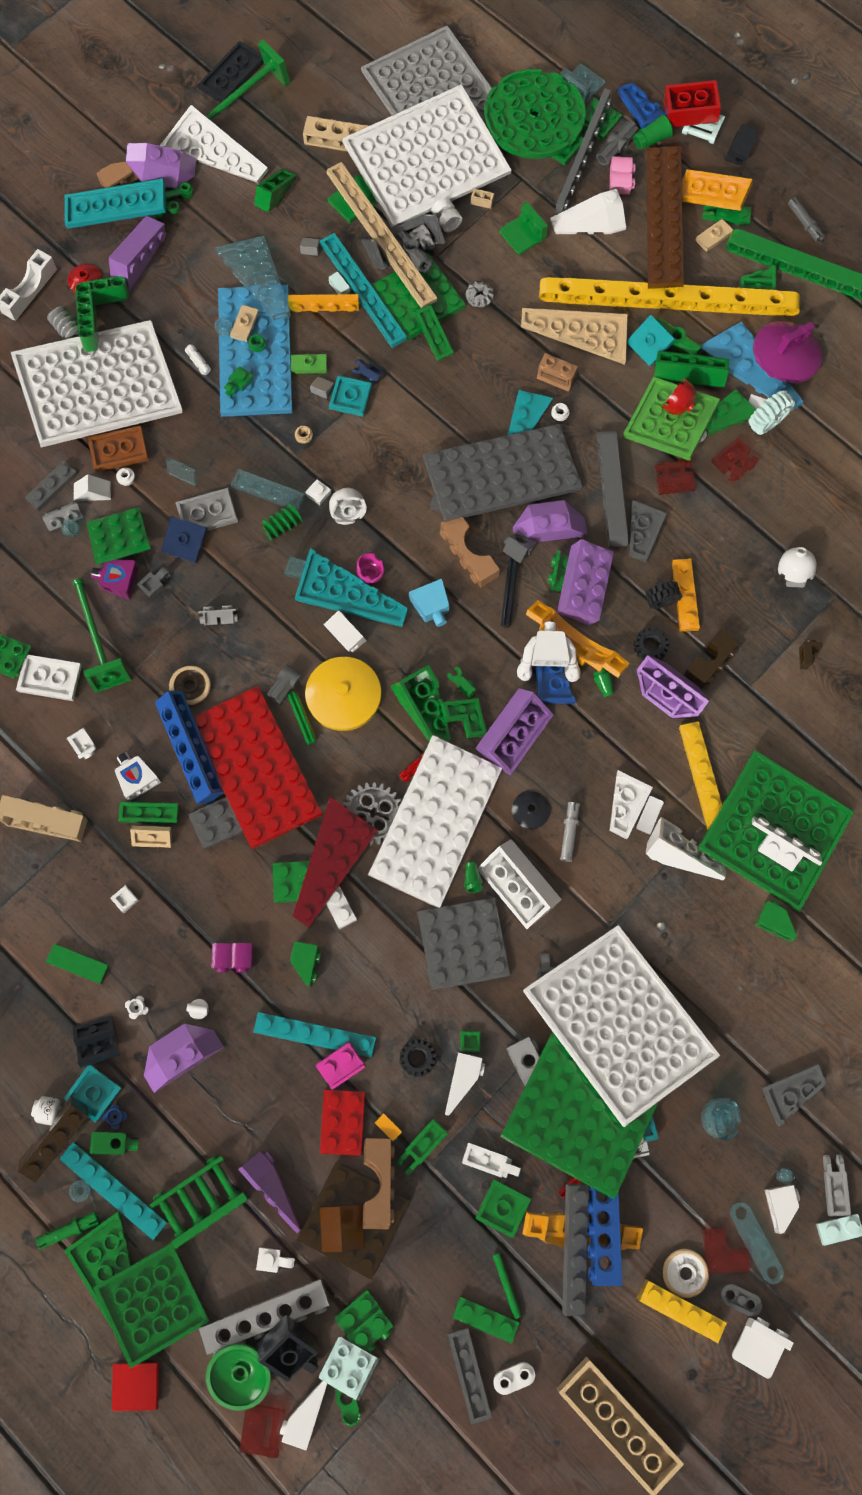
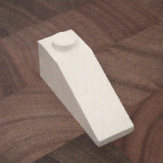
M458 1053L445 1115L449 1116L478 1080L479 1075L483 1076L485 1064L482 1063V1058Z
M322 1380L290 1415L288 1421H283L280 1434L283 1435L281 1442L307 1450L327 1387L326 1382Z

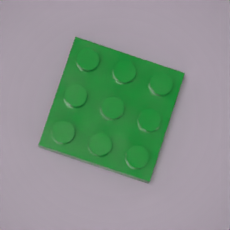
M140 507L86 522L94 560L97 565L151 549Z

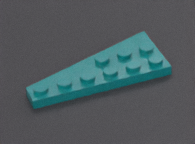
M310 548L295 601L334 611L339 610L342 613L403 628L408 611L407 607L383 595L373 586L370 587L360 578L342 567L336 566L329 559L318 555L316 551Z

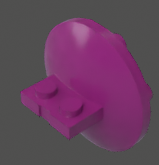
M785 321L772 322L763 326L753 341V353L756 363L759 364L769 377L780 381L800 383L809 380L816 374L822 363L820 345L811 334L815 326L812 322L799 326Z

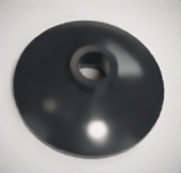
M527 791L518 795L514 800L512 816L521 827L537 829L547 822L550 816V805L542 794ZM534 806L535 810L531 812L528 810V807Z

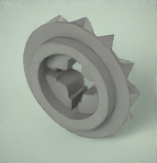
M475 281L466 290L467 301L475 307H485L493 300V289L483 281L481 283ZM477 291H483V295H477Z

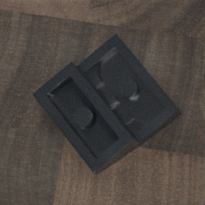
M112 1015L73 1027V1039L77 1048V1060L80 1068L120 1056L119 1043Z

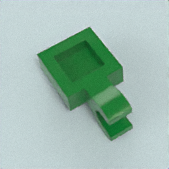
M239 366L228 378L229 382L224 386V389L227 390L225 394L232 397L238 389L243 392L254 380V376Z
M456 666L454 670L458 675L452 676L448 673L447 677L457 685V688L468 699H471L475 696V685L471 680H466L462 676L461 669Z

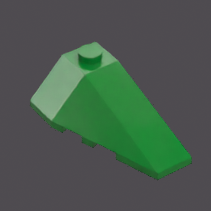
M429 665L390 686L399 703L429 742L433 735L446 742L451 740L448 723L444 721L441 708L443 701L440 699L438 691L439 683Z

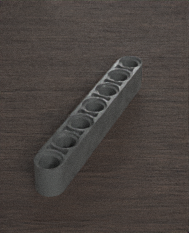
M598 431L597 448L608 547L628 546V532L617 432Z

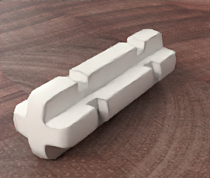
M188 345L185 348V352L188 356L190 355V359L195 366L199 367L201 374L207 375L211 368L206 364L200 353L197 352L194 345Z

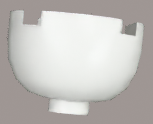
M353 488L337 490L329 501L330 514L338 524L355 523L354 519L359 517L361 519L366 513L367 506L363 496Z
M803 547L787 550L782 555L778 565V573L781 575L782 572L786 580L796 583H804L809 578L812 580L817 569L815 556Z

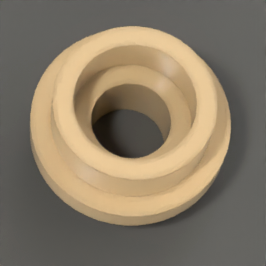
M300 426L296 429L295 439L299 443L305 444L312 440L313 433L309 427Z

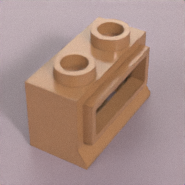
M545 353L539 364L536 379L569 392L576 378L578 366Z

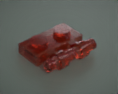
M738 438L716 455L711 462L723 474L730 471L732 474L728 477V480L733 483L735 480L742 478L747 470H752L755 464L759 462L757 456H753L750 459L747 455L750 454L751 449ZM741 461L744 465L738 468L736 464Z
M678 460L673 463L666 461L654 466L655 472L662 471V475L656 477L659 495L695 491L696 485L693 471L685 472V468L692 467L691 460ZM678 469V473L669 474V470Z

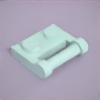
M719 115L717 123L694 125L711 131L712 134L690 127L691 125L684 126L682 134H691L714 144L725 116Z

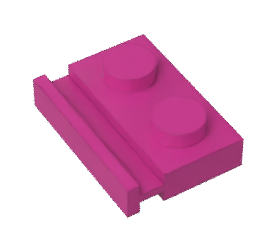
M349 1041L316 1063L315 1066L333 1090L364 1069L366 1064L363 1063L361 1057Z

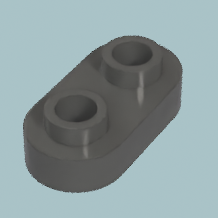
M731 1283L723 1285L720 1289V1299L727 1306L748 1316H756L761 1312L762 1301L757 1295ZM728 1291H733V1297L731 1299H728L727 1297ZM749 1300L753 1301L751 1308L747 1307V1301Z

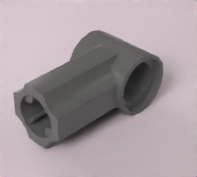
M289 665L284 666L279 673L278 680L267 695L276 703L281 704L290 691L301 683L303 675Z

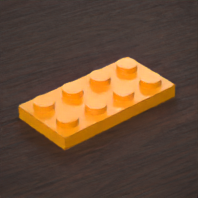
M687 169L682 179V202L741 211L753 182L752 179Z

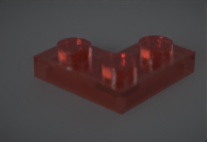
M725 1228L702 1229L708 1274L750 1272L748 1249L727 1250Z

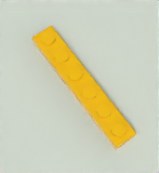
M699 722L680 725L679 729L708 830L722 806L700 724Z

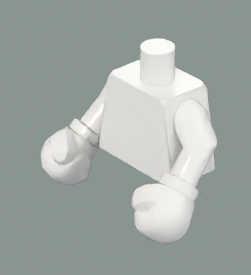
M546 622L545 631H538L537 636L530 639L525 646L523 658L517 668V676L523 681L531 678L532 666L565 667V676L570 682L577 681L581 674L576 659V648L571 640L565 637V632L556 631L555 622Z

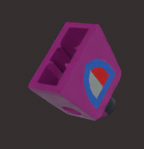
M112 560L105 562L103 569L93 567L91 578L99 580L102 590L130 600L139 567L134 560Z

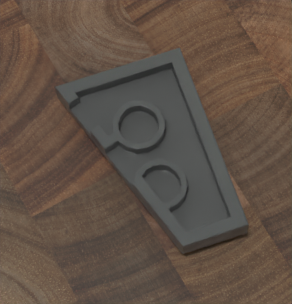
M632 501L629 541L630 557L646 563L667 513L637 501Z
M813 1064L762 1086L761 1089L776 1125L780 1127L791 1114H794L806 1100L812 1098L827 1083L819 1064Z

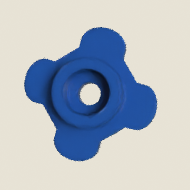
M114 1104L103 1115V1121L110 1124L112 1129L117 1130L120 1128L121 1122L127 1119L128 1114L122 1112L119 1106Z

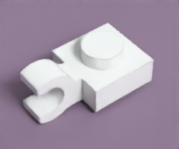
M260 1247L256 1270L277 1273L279 1266L285 1268L294 1267L295 1258L280 1257L281 1250Z

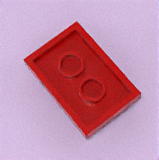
M324 1090L320 1154L362 1156L365 1092Z

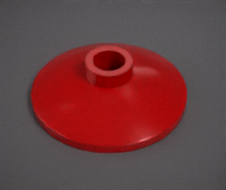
M78 265L70 271L68 285L75 292V287L79 283L103 279L102 273L94 265Z

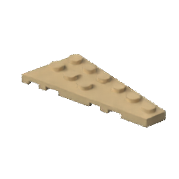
M522 308V328L625 365L627 314Z

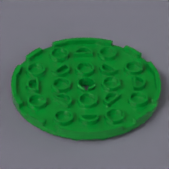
M525 69L505 76L499 84L493 86L490 90L484 106L485 125L495 143L513 155L529 159L552 157L571 147L582 133L586 116L583 97L573 83L569 84L564 80L563 76L555 72L550 74L541 72V69ZM531 112L538 113L537 117L532 115Z

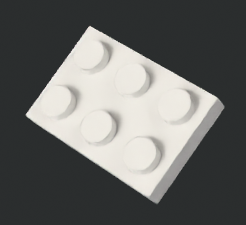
M27 655L22 665L16 690L21 693L73 701L82 665L75 662Z

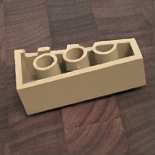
M2 795L0 801V821L6 826L82 842L88 821L82 812L75 810L67 812L60 807H48L41 803H32Z

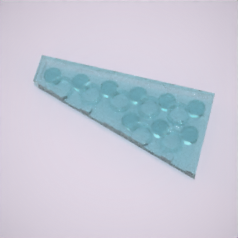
M265 236L214 247L215 253L223 259L226 266L231 268L237 279L247 290H250L252 296L262 304L263 309L273 320L291 316Z

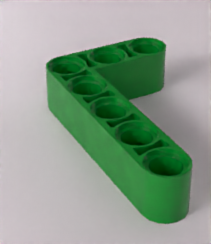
M122 276L82 282L75 287L78 334L83 349L87 352H93L99 348L96 305L123 301L130 296L126 279Z

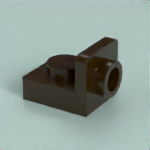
M816 640L803 642L799 647L800 669H808L814 663V652H818L823 647L822 642H817Z

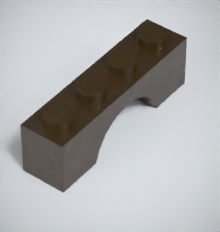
M70 1096L58 1111L47 1133L38 1143L31 1145L19 1160L18 1172L36 1183L88 1117V1106Z

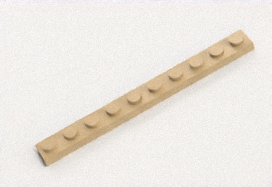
M340 162L328 168L327 175L371 238L376 241L378 248L422 309L437 301L436 295L343 163Z

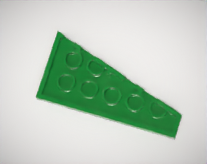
M120 1212L112 1215L64 1250L108 1323L109 1321L93 1287L132 1265Z

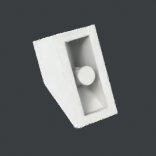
M794 1185L765 1189L775 1233L782 1234L786 1231L799 1208L800 1195L798 1190L794 1188Z

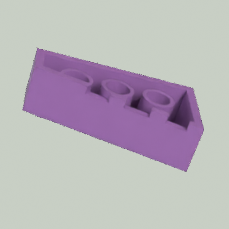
M145 216L109 256L111 277H124L129 292L161 243L165 240L164 223Z

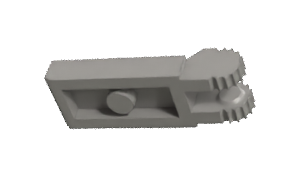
M842 1154L836 1155V1168L838 1172H832L830 1156L823 1155L828 1216L851 1215L847 1172H845Z

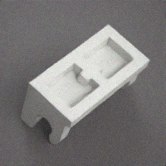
M339 610L324 624L349 652H354L367 641Z

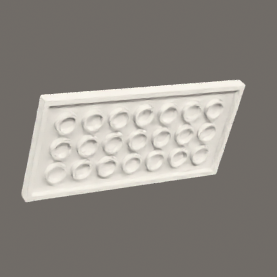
M433 735L368 875L432 906L440 908L502 768Z

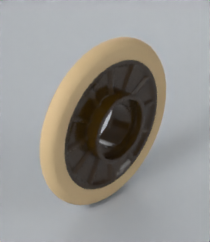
M185 666L178 669L172 675L169 683L170 691H183L188 705L202 702L208 696L211 688L208 674L197 666ZM188 681L195 683V687L191 690L185 688V684Z

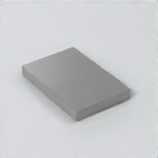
M228 488L175 502L180 519L207 527V531L238 522Z

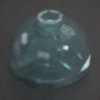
M722 1097L708 1101L701 1112V1124L704 1131L712 1138L729 1141L737 1135L739 1131L736 1129L737 1123H741V1114L737 1103L729 1098Z

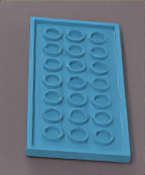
M288 285L218 288L221 417L292 413ZM242 305L259 309V315L250 337L259 334L265 339L266 347L261 352H253L250 350L247 342L230 337ZM240 366L254 376V380L243 392L238 389L232 397H229L225 394L227 390L224 389V386L229 382L228 378Z

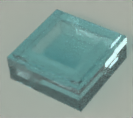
M289 557L284 575L300 580L306 561Z

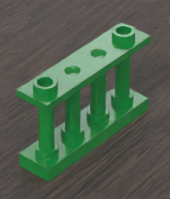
M215 1155L206 1161L208 1164L206 1167L166 1194L164 1191L153 1197L154 1202L149 1204L151 1208L159 1205L174 1229L176 1239L171 1241L175 1249L181 1247L250 1199L246 1192L240 1194L239 1191L235 1190L220 1163L226 1160L225 1156L218 1157ZM211 1169L215 1171L230 1196L228 1198L230 1202L224 1206L218 1203L202 1176ZM194 1181L212 1208L210 1210L212 1214L206 1218L200 1215L185 1190V1187ZM178 1193L193 1219L192 1223L194 1226L189 1230L181 1226L167 1202V1199Z

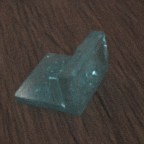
M579 64L572 72L567 68L561 71V76L564 77V80L569 84L573 83L579 90L585 104L605 85V80L583 64Z

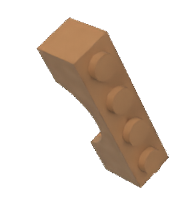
M463 517L442 522L441 537L450 543L452 553L459 556L462 567L468 569L470 578L475 584L477 583L481 588L499 577L500 569L490 555L478 556L467 549L464 541L469 534V525Z
M366 1138L364 1143V1165L376 1172L380 1181V1191L373 1199L365 1202L363 1206V1229H389L390 1223H394V1210H390V1201H394V1188H390L391 1180H394V1167H391V1159H394V1146H391V1139Z

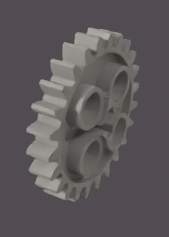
M375 782L372 784V787L365 783L364 789L358 785V792L352 789L351 794L353 797L347 795L346 799L349 803L343 802L342 805L355 815L363 816L365 822L373 827L377 821L383 824V830H378L369 844L371 846L375 840L377 845H380L381 839L384 841L399 809L398 803L401 799L395 800L394 797L397 793L390 794V787L383 790V784L377 788ZM364 797L369 798L371 805H363L361 799ZM380 804H387L390 808L389 812L381 811ZM359 807L364 811H358L356 808ZM371 810H375L376 815L374 818H371L370 813H368ZM380 816H383V817L386 816V817L389 818V820H385L384 818H382V817H380Z

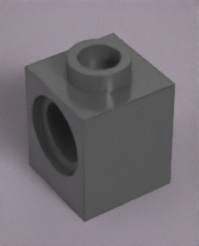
M517 531L505 539L504 544L506 545L503 552L517 562L522 563L529 558L536 543Z

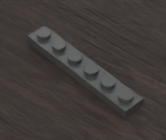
M585 1183L566 1184L562 1314L565 1316L585 1314L589 1186Z

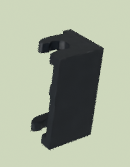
M742 124L724 160L741 165L742 162L736 158L743 161L747 160L759 132Z

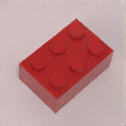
M716 80L665 86V114L671 127L717 123L719 121L721 106Z

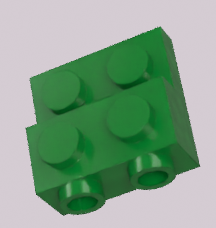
M368 1289L334 1317L346 1334L347 1339L368 1353L376 1347L374 1343L379 1338L385 1340L393 1333L391 1328L394 1326V1323Z

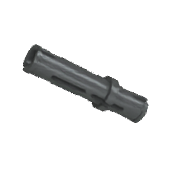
M797 197L791 199L788 202V206L803 224L805 232L811 235L815 243H819V240L822 241L825 238V234L817 226V221L811 218Z

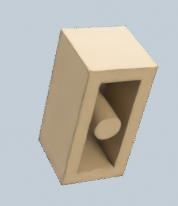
M473 189L471 204L491 209L494 193Z

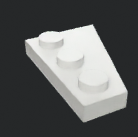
M618 770L609 831L627 839L653 787Z

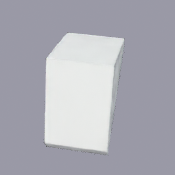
M86 475L74 483L75 502L111 500L110 481Z

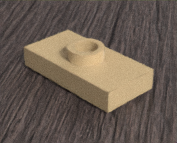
M721 219L698 235L695 241L708 252L728 238L733 229Z
M242 305L230 337L248 343L259 315V309Z

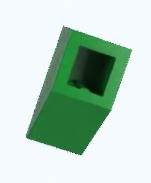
M294 941L290 962L306 986L312 987V983H316L318 971H315L316 963H320L322 951H319L317 945Z

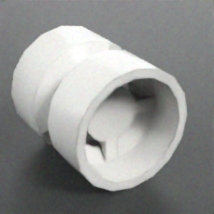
M447 197L438 200L433 205L431 212L437 216L444 232H451L459 227L462 217L457 209H454L455 206Z

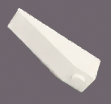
M617 189L600 193L550 218L555 234H577L578 232L613 234L626 230L623 203Z

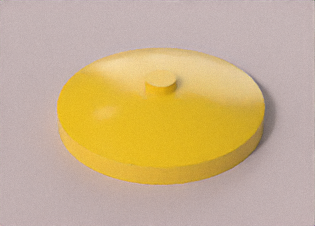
M336 657L323 662L311 673L307 681L305 697L310 713L320 724L333 730L348 731L365 725L376 714L381 702V686L375 672L363 661L352 657Z

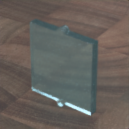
M167 457L168 474L196 485L195 469Z

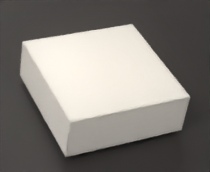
M126 885L111 897V900L122 913L128 911L139 901Z

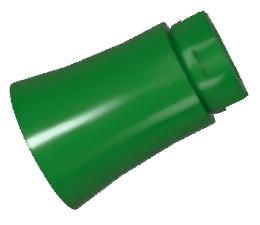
M661 114L657 119L633 135L636 147L641 150L671 138L673 135L671 124L667 117Z

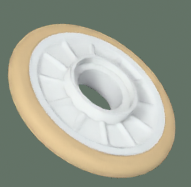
M679 1249L667 1257L663 1266V1279L667 1288L673 1294L682 1298H692L699 1295L707 1286L709 1270L707 1263L699 1253L690 1249ZM683 1267H688L691 1270V1277L687 1280L682 1279L680 1276V1271Z

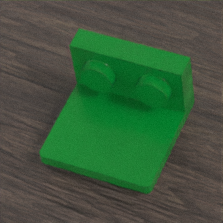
M525 202L521 205L520 216L500 228L499 233L518 255H521L546 239L548 225L532 206Z

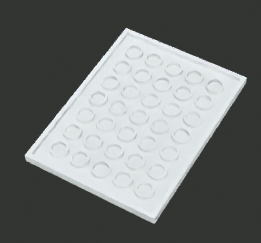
M462 84L343 138L342 141L391 228L430 212L433 205L442 198L447 197L451 201L473 192V189H479L511 173V168Z
M151 320L98 332L99 348L93 352H87L83 349L80 337L11 352L41 447L182 413V407Z
M619 925L523 990L623 1127L720 1056Z

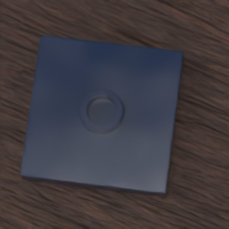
M171 516L161 552L197 563L207 527Z

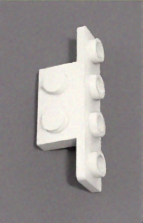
M754 816L752 818V825L768 834L758 847L759 852L791 871L794 870L803 856L819 866L823 863L821 854L813 848L809 850L803 846V842L799 839H791L786 836L787 833L778 827L776 829L773 828L762 817L758 819Z

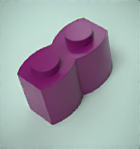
M252 943L212 944L211 968L216 969V973H228L229 969H236L237 973H248V969H253L254 945Z

